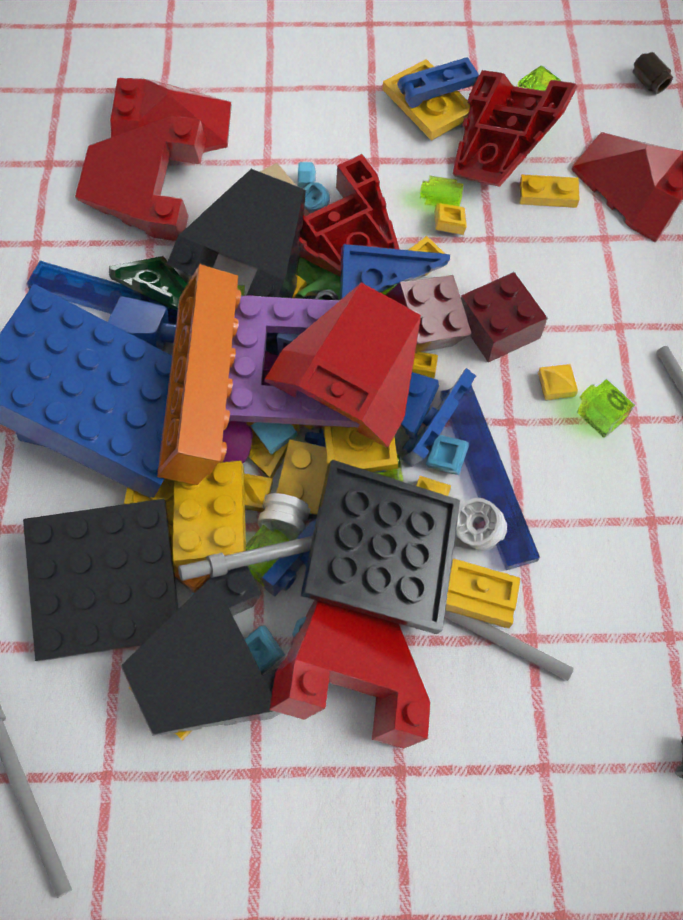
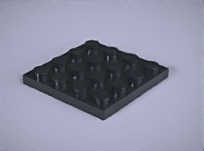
M331 460L327 466L300 596L433 634L442 632L460 500Z
M165 499L23 519L35 661L141 646L179 609Z

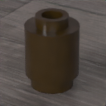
M654 52L643 53L634 62L633 74L649 91L653 90L656 94H659L671 84L673 80L671 69Z

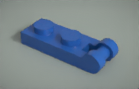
M466 57L405 75L399 79L397 87L402 94L406 95L405 100L407 104L414 108L419 106L424 100L474 86L479 74L469 58Z

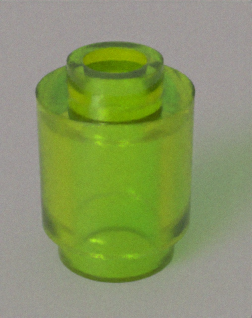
M429 175L428 181L422 180L420 198L424 199V205L436 207L437 203L460 206L463 183H457L456 179Z

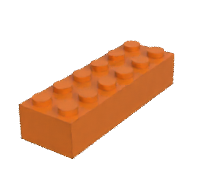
M199 264L179 298L157 477L198 485L225 458L227 444L222 441L223 430L227 428L230 411L226 409V399L229 398L233 386V380L229 378V368L232 367L235 360L236 350L232 348V339L235 337L238 329V319L234 317L235 310L241 299V290L237 289L238 275Z

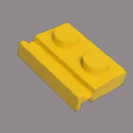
M453 558L445 610L509 629L514 621L513 614L516 609L521 578Z

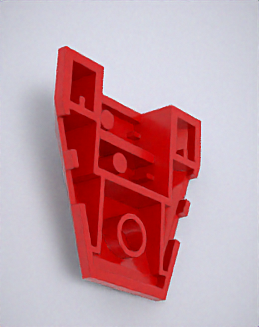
M481 70L469 94L467 103L470 105L468 117L464 118L463 121L465 132L463 141H460L458 145L453 175L500 187L564 114L578 87L576 83L550 80L546 90L543 91L513 86L504 73Z
M117 78L110 119L111 137L169 116H178L201 120L206 137L203 153L227 148L232 104L227 100L151 79Z
M601 132L573 164L571 169L594 193L599 191L608 200L606 205L611 210L616 208L626 218L624 222L631 229L654 242L659 239L669 226L677 208L683 202L682 150Z

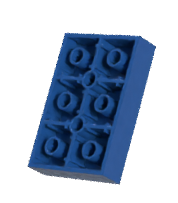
M33 284L0 332V424L140 494L154 498L164 478L157 477L172 355Z

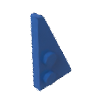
M466 368L438 408L436 409L432 406L428 410L423 420L425 426L415 439L409 437L402 448L406 453L401 460L411 467L427 456L429 450L426 447H430L440 435L460 402L458 401L471 386L476 375Z

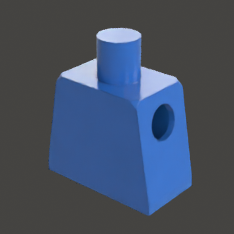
M120 296L108 320L109 323L160 350L163 349L165 342L174 343L176 324H169L168 311L165 306Z

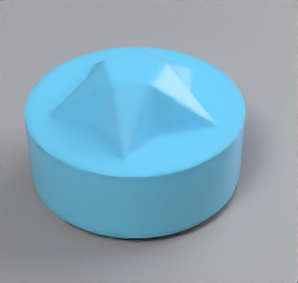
M313 182L304 187L306 190L304 208L309 213H313L329 204V191L322 184Z

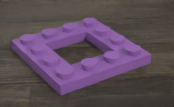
M241 296L234 317L238 319V329L235 337L232 339V348H235L236 354L234 363L229 368V378L233 380V386L229 398L226 399V409L230 411L229 421L359 427L360 424L300 391L296 397H293L275 386L262 385L267 332L301 334L337 304L338 300Z

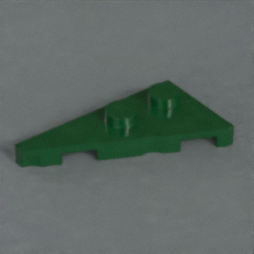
M164 256L109 266V277L112 280L178 311L179 298L187 283L173 267L167 265V260Z

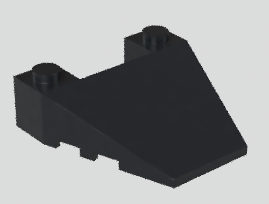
M251 168L178 235L167 265L193 276L199 264L213 268L220 254L257 270L246 296L292 298L297 287L296 267L297 259L300 256V247L298 246L300 230H302L306 190Z
M248 566L227 570L225 575L210 578L121 665L152 736L198 730L203 727L217 725H233L238 722L252 720H268L281 714L269 710L275 673L278 668L262 675L233 617L254 607L262 594Z

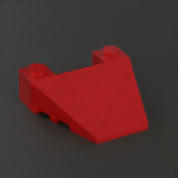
M169 116L89 145L75 195L76 200L106 215L111 214L121 219L123 223L129 226L133 225L145 231L147 235L153 238L176 241L178 235L186 229L189 216L183 199L161 196L169 160L201 164L206 142L201 120Z
M363 154L337 165L336 189L343 198L309 215L303 216L302 230H300L299 257L341 277V248L344 244L400 249L392 221L389 220L386 210L385 198L381 193L378 174Z
M314 600L306 614L307 618L302 628L295 635L291 643L292 646L285 660L280 663L275 673L269 710L305 720L326 708L328 686L331 683L376 697L372 740L403 749L427 740L431 701L400 625Z

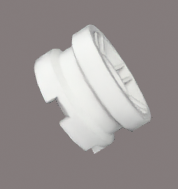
M271 493L265 496L262 505L264 511L259 515L258 526L276 536L297 538L306 528L304 520L308 519L310 513L308 504L303 500L286 494Z
M472 498L465 501L459 507L456 535L468 546L476 550L488 551L495 548V545L504 539L507 533V522L503 516L504 514L492 502L483 498ZM485 520L484 528L478 530L475 524Z

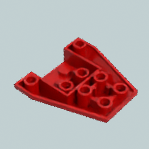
M361 282L280 352L265 381L293 397H296L299 391L360 424L357 430L358 433L388 448L405 417L421 315Z

